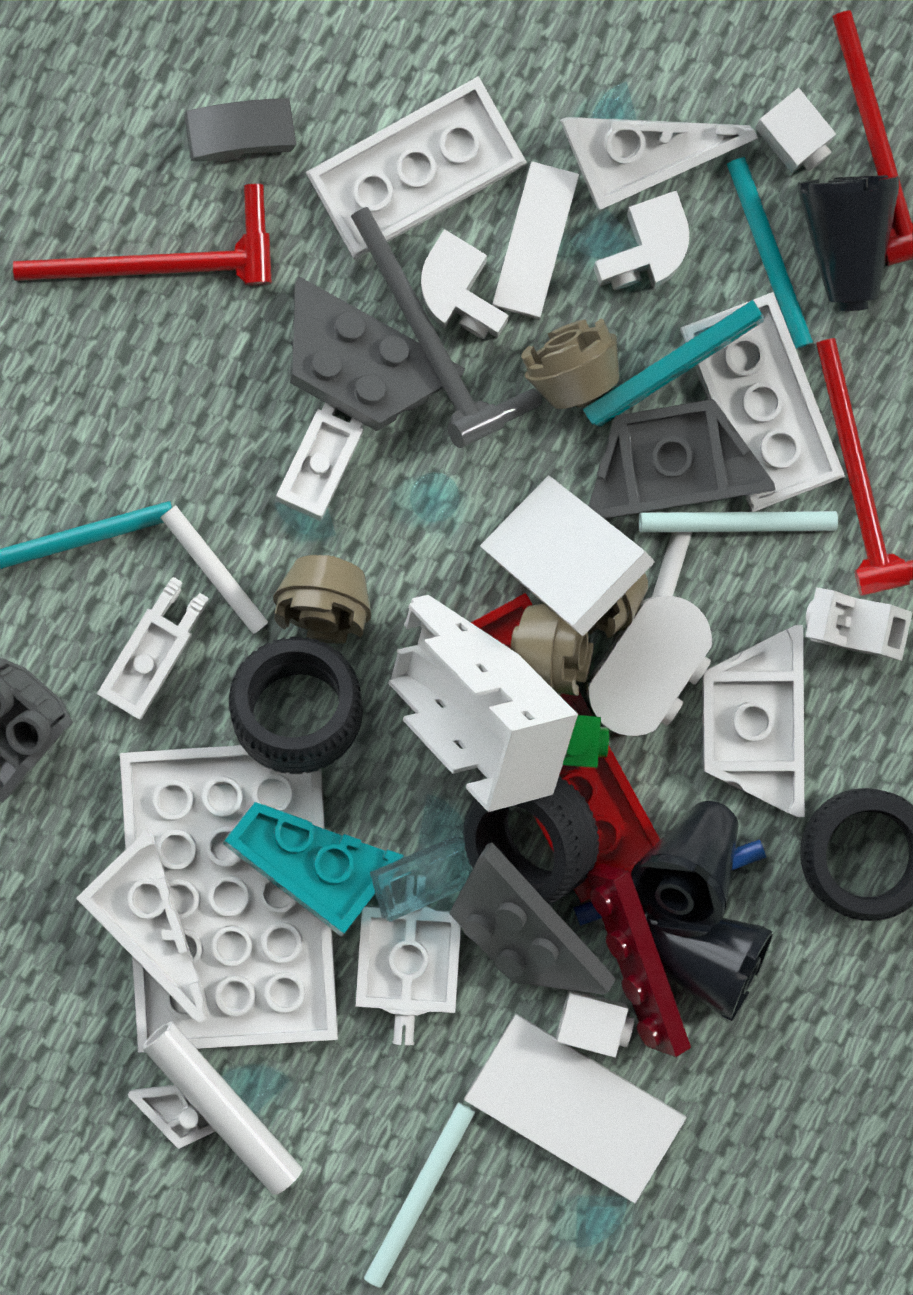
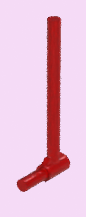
M847 10L837 13L832 18L877 175L898 176L852 11ZM900 179L885 260L887 266L913 259V223Z
M244 185L246 234H243L242 238L235 244V250L13 261L14 280L236 270V275L245 285L272 284L270 234L266 233L264 185Z
M831 338L816 343L867 554V559L862 560L859 567L855 570L859 594L864 596L910 585V581L913 580V560L905 562L904 558L901 559L893 553L887 554L836 339Z

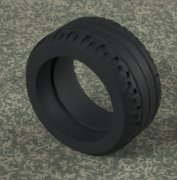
M299 636L290 637V639L284 637L279 640H273L271 644L268 642L260 646L257 651L254 650L246 657L245 662L241 663L230 686L229 711L239 743L255 761L276 772L284 774L286 772L289 774H302L306 772L308 774L319 771L320 768L324 769L332 765L335 760L338 761L347 752L359 733L363 717V705L356 673L340 652L324 642L320 643L319 640L308 637L303 639ZM291 675H308L324 681L338 695L339 704L336 712L325 726L306 736L284 737L266 730L255 719L254 708L261 693L276 680Z
M560 776L558 777L553 795L513 805L533 814L548 832L554 849V866L552 871L533 865L515 846L508 826L510 806L488 812L474 799L467 810L465 822L463 823L464 849L467 852L466 856L472 868H474L487 844L493 843L548 904L556 902L587 879V874L594 868L599 853L598 826L595 824L596 819L593 818V812L590 811V806L585 802V798L580 795L578 790L574 789L572 784L569 785L567 780H563Z
M858 788L835 795L814 812L803 832L800 846V861L804 877L820 901L846 917L861 921L889 919L913 906V805L891 792L871 788ZM860 812H877L894 820L903 830L909 847L908 864L902 878L889 891L872 897L853 895L842 889L832 878L826 861L827 845L834 829L848 816Z

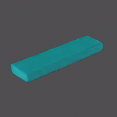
M751 300L587 406L583 411L593 425L602 427L613 420L615 415H621L763 323L764 315L754 300Z

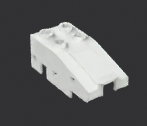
M425 595L412 598L404 626L406 629L422 627L418 645L397 649L398 654L392 677L388 683L415 712V714L404 716L403 721L452 774L478 768L486 776L487 779L468 783L466 789L488 812L553 795L578 714L519 654L431 596Z

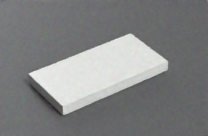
M478 76L306 172V175L350 254L356 260L370 252L351 218V215L356 211L368 207L386 241L389 242L524 167L527 162Z
M774 292L754 299V302L765 317L763 323L695 366L707 400L714 399L775 483L776 491L745 496L751 512L758 511L845 477ZM748 302L681 327L680 331L685 343Z
M549 475L480 545L493 560L581 636L585 635L655 562L646 551Z
M516 1013L464 1098L465 1101L633 1203H636L686 1120V1116L573 1047L557 1042L555 1036Z

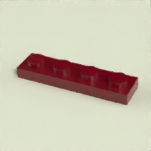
M601 863L587 874L592 889L590 891V899L594 908L602 917L608 934L606 936L607 947L617 959L623 976L621 981L622 989L629 1001L632 1002L639 1021L637 1024L638 1034L649 1048L677 1057L689 1050L691 1045L630 871Z

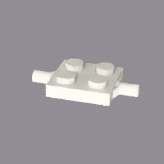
M403 874L402 903L390 907L365 906L362 910L355 1007L381 1008L391 1014H395L392 1043L402 1044L403 1025H405V1045H414L415 1015L418 1016L430 1011L455 1013L461 926L449 914L450 911L435 910L422 905L425 875L416 874L415 893L412 894L413 874Z

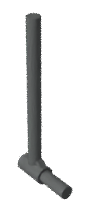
M365 207L352 214L353 222L456 409L448 424V434L453 444L458 448H463L501 430L504 427V423L540 407L542 399L534 388L496 406L480 400L474 403L368 207Z

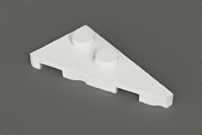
M566 117L560 120L596 208L599 210L758 138L755 130L750 125Z
M147 829L76 899L181 1007L200 1024L210 1014L153 834Z

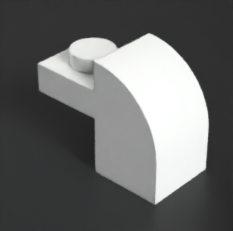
M677 191L629 207L627 217L637 247L595 261L593 269L600 287L609 283L612 284L614 290L631 286L642 280L640 272L647 271L652 288L654 289L664 284L675 274L685 257L689 244L688 222Z
M445 229L426 258L422 270V296L427 311L444 329H446L454 314L457 313L462 316L459 324L472 334L484 339L487 333H490L498 338L508 322L509 315L469 291L486 264L487 255Z
M816 587L814 600L810 602L806 612L807 631L805 637L825 645L902 661L913 612L894 605L857 599L834 590Z

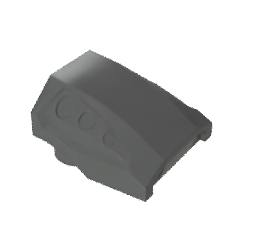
M0 658V802L2 803L19 787L44 754L73 723L63 701L25 667Z

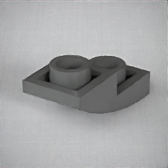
M289 98L217 104L188 110L184 114L191 161L239 160L243 153L291 152L297 145Z

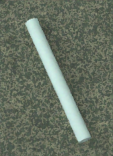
M836 511L657 512L639 514L640 533L836 531L838 528V515Z
M460 1102L457 1103L364 1276V1279L370 1284L381 1288L475 1114V1111Z

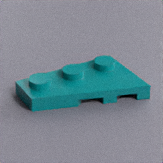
M254 802L223 842L224 846L341 937L404 856L388 849L385 851L362 843L360 839L346 834L340 835L315 826L310 821Z

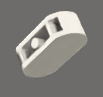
M656 596L642 601L631 625L618 633L584 685L586 704L593 716L601 717L602 726L622 735L639 736L653 732L660 723L665 726L671 723L683 704V701L677 697L688 681L695 685L700 680L711 662L710 659L705 657L712 647V635L704 614L691 602L675 596Z

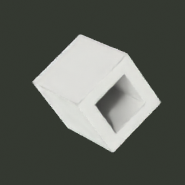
M799 88L761 117L755 127L792 174L803 165L809 172L824 161L832 153L827 145L831 143L836 135L834 130Z
M568 990L556 1033V1040L559 1043L616 1058L618 1047L627 1048L634 1018L627 1017L628 1007L626 1004Z

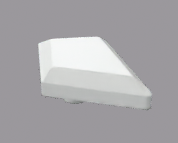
M175 1085L135 1089L128 1093V1097L178 1149L215 1132Z

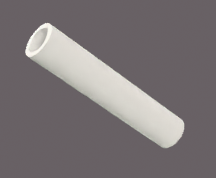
M172 1021L164 1024L146 1040L142 1046L144 1052L272 1195L281 1193L299 1177L302 1172V1167Z

